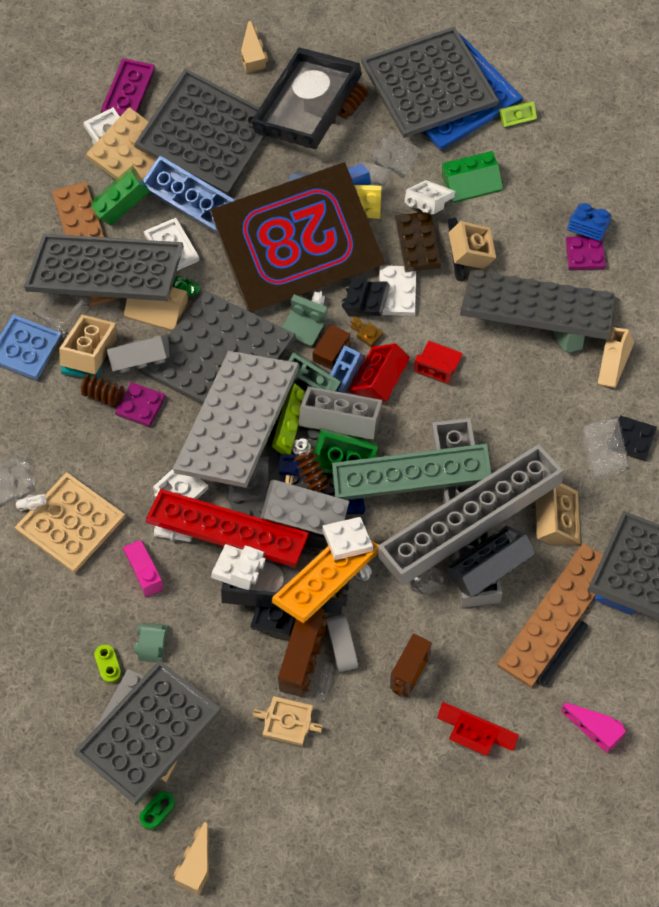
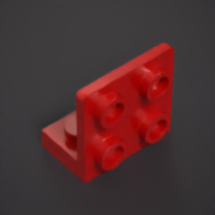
M428 341L422 354H417L414 372L449 384L462 357V352Z

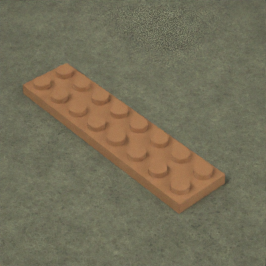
M86 182L52 190L65 235L104 237L97 214L92 208V199ZM85 296L88 307L120 299Z
M582 543L497 664L498 668L532 689L538 676L596 596V594L588 592V588L603 557L601 553Z

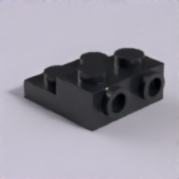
M352 278L351 283L346 285L347 297L342 299V308L348 316H382L390 284L388 281L371 282L369 278Z
M256 606L250 627L252 630L270 633L271 637L289 641L296 618L280 608Z

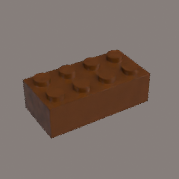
M318 609L305 623L296 619L278 675L280 692L303 697L304 692L309 691L311 685L310 675L315 672L317 664L315 661L316 654L319 655L321 652L322 636L325 637L328 627L326 625L327 617H325L324 609Z

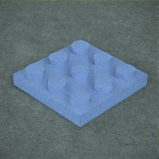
M13 314L0 335V366L37 381L61 341L62 333Z

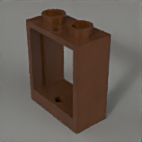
M413 633L391 672L390 689H392L394 694L401 697L403 695L409 697L430 658L432 642Z

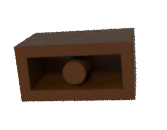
M330 324L312 352L313 362L332 370L344 345L351 347L350 333Z

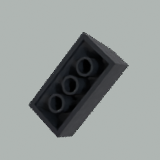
M505 526L443 569L462 593L473 597L479 595L489 585L495 584L502 576L511 573L520 564L529 561L530 557L535 555V552L525 533Z

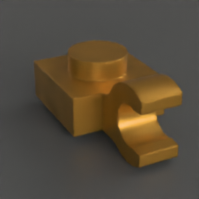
M356 316L351 320L352 325L350 328L358 332L357 338L369 347H372L383 336V332L368 322L364 325Z

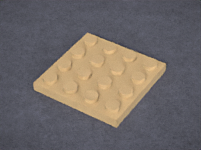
M129 107L86 153V158L115 180L131 166L135 167L143 180L157 159L135 148L134 144L149 122Z
M66 472L45 494L47 503L38 506L34 510H30L15 526V530L75 574L126 517L123 512Z

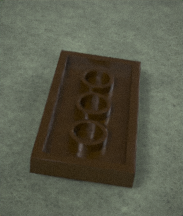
M421 212L395 215L405 272L440 269L441 260L431 214Z

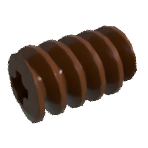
M356 84L338 116L344 119L352 116L358 106L361 105V102L368 96V91L362 84Z
M88 373L82 382L81 394L84 397L88 396L89 399H95L97 402L102 401L103 404L114 407L123 395L124 386L121 385L117 389V383H114L110 387L111 382L109 380L104 384V378H100L97 382V376L94 375L90 379V373Z
M313 448L299 454L293 461L300 462L296 468L303 469L299 475L306 476L302 482L309 483V486L305 489L319 491L329 486L330 483L324 482L327 479L326 475H320L324 472V469L317 468L321 462L314 461L318 455L315 453L311 454L315 450Z

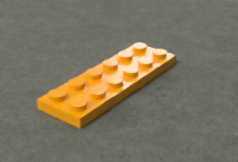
M371 540L373 545L372 552L334 560L328 546L272 597V603L302 623H305L378 554V544Z

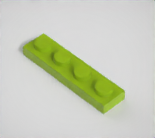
M295 383L292 384L284 401L272 447L285 457L290 455L299 425L300 406L306 393Z

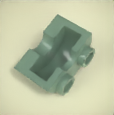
M138 624L137 635H140L139 642H135L134 654H138L139 661L157 663L160 660L163 662L168 625Z

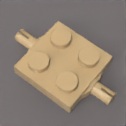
M273 696L271 706L267 709V712L254 709L253 717L265 720L263 737L298 746H303L309 730L321 733L323 724L311 722L313 705Z

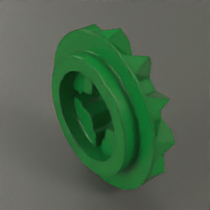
M176 276L174 279V288L187 291V295L199 293L200 287L192 279L182 276Z

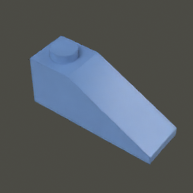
M345 345L330 373L341 381L336 392L341 393L346 391L366 356Z

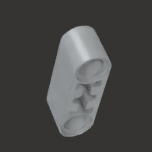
M346 614L327 617L326 625H328L327 630L337 671L343 672L357 669L358 663Z

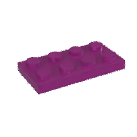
M122 58L101 108V113L114 108L118 115L121 116L129 107L138 113L155 72V65Z

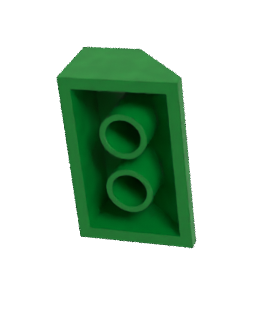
M493 151L442 163L441 176L446 188L455 191V197L451 199L452 203L503 190L499 165Z
M131 166L93 199L92 208L100 220L112 225L150 191L135 167Z
M320 428L314 450L318 457L314 461L321 462L317 468H323L324 472L333 474L332 463L375 458L378 446L374 442Z

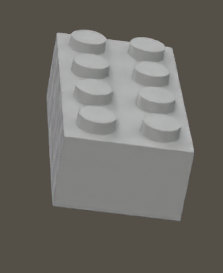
M308 386L300 406L299 426L314 429L324 428L345 435L374 440L380 421L382 400Z
M272 480L269 484L260 518L324 536L322 531L323 525L344 521L349 501Z

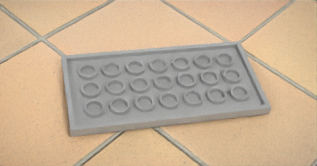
M228 351L173 467L174 473L246 488L299 370V364Z

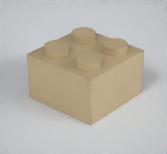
M460 221L449 231L454 263L485 269L496 259L490 227Z

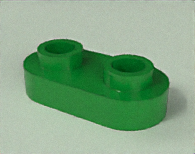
M159 792L142 810L139 820L143 828L147 830L156 829L175 807V799L170 792ZM163 801L169 802L165 807L161 806V803ZM149 817L155 818L151 823L147 822V819Z

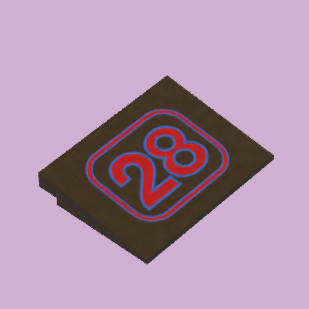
M345 162L210 209L240 296H242L246 309L249 312H254L290 299L294 294L298 296L385 264Z

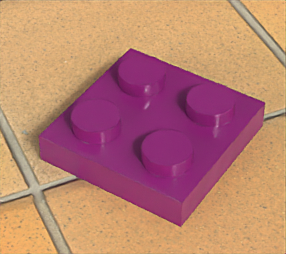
M586 236L566 237L568 271L605 270L602 239L597 241Z
M131 382L115 414L150 428L166 396L164 393Z

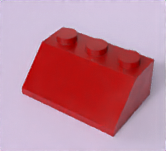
M396 343L371 347L348 391L357 396L379 399L382 402L387 401L391 396L394 386L398 383L402 371L406 368L410 357Z

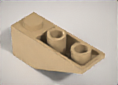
M248 21L241 49L242 63L247 74L266 69V62H268L267 53L262 50V41L257 38V28L253 27L251 21Z
M611 328L609 340H606L598 385L616 388L634 345L629 329Z
M206 822L195 831L193 837L195 841L192 846L187 847L183 856L185 860L182 865L177 866L173 875L176 885L197 895L200 894L209 877V829Z

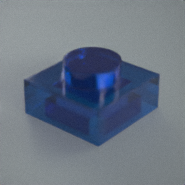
M280 454L279 475H299V469L296 468L299 462L293 461L298 455Z
M363 498L348 500L349 504L346 514H364L365 504Z

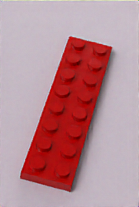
M163 489L159 490L146 517V523L214 544L221 546L227 544L241 550L248 546L263 551V558L294 568L297 566L309 533Z

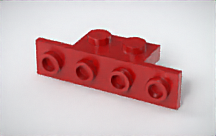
M445 702L441 704L437 719L455 726L449 740L485 756H488L494 743L514 751L519 734Z

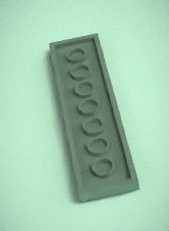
M487 444L332 463L335 497L344 500L476 484L491 475Z

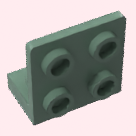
M294 294L291 299L292 310L282 328L295 333L296 339L294 341L313 347L328 320V307Z

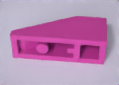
M139 540L124 546L123 550L144 596L147 597L164 590L161 578L142 541Z
M565 703L562 707L561 712L607 754L624 738L626 730L619 720H614L611 716L569 703Z

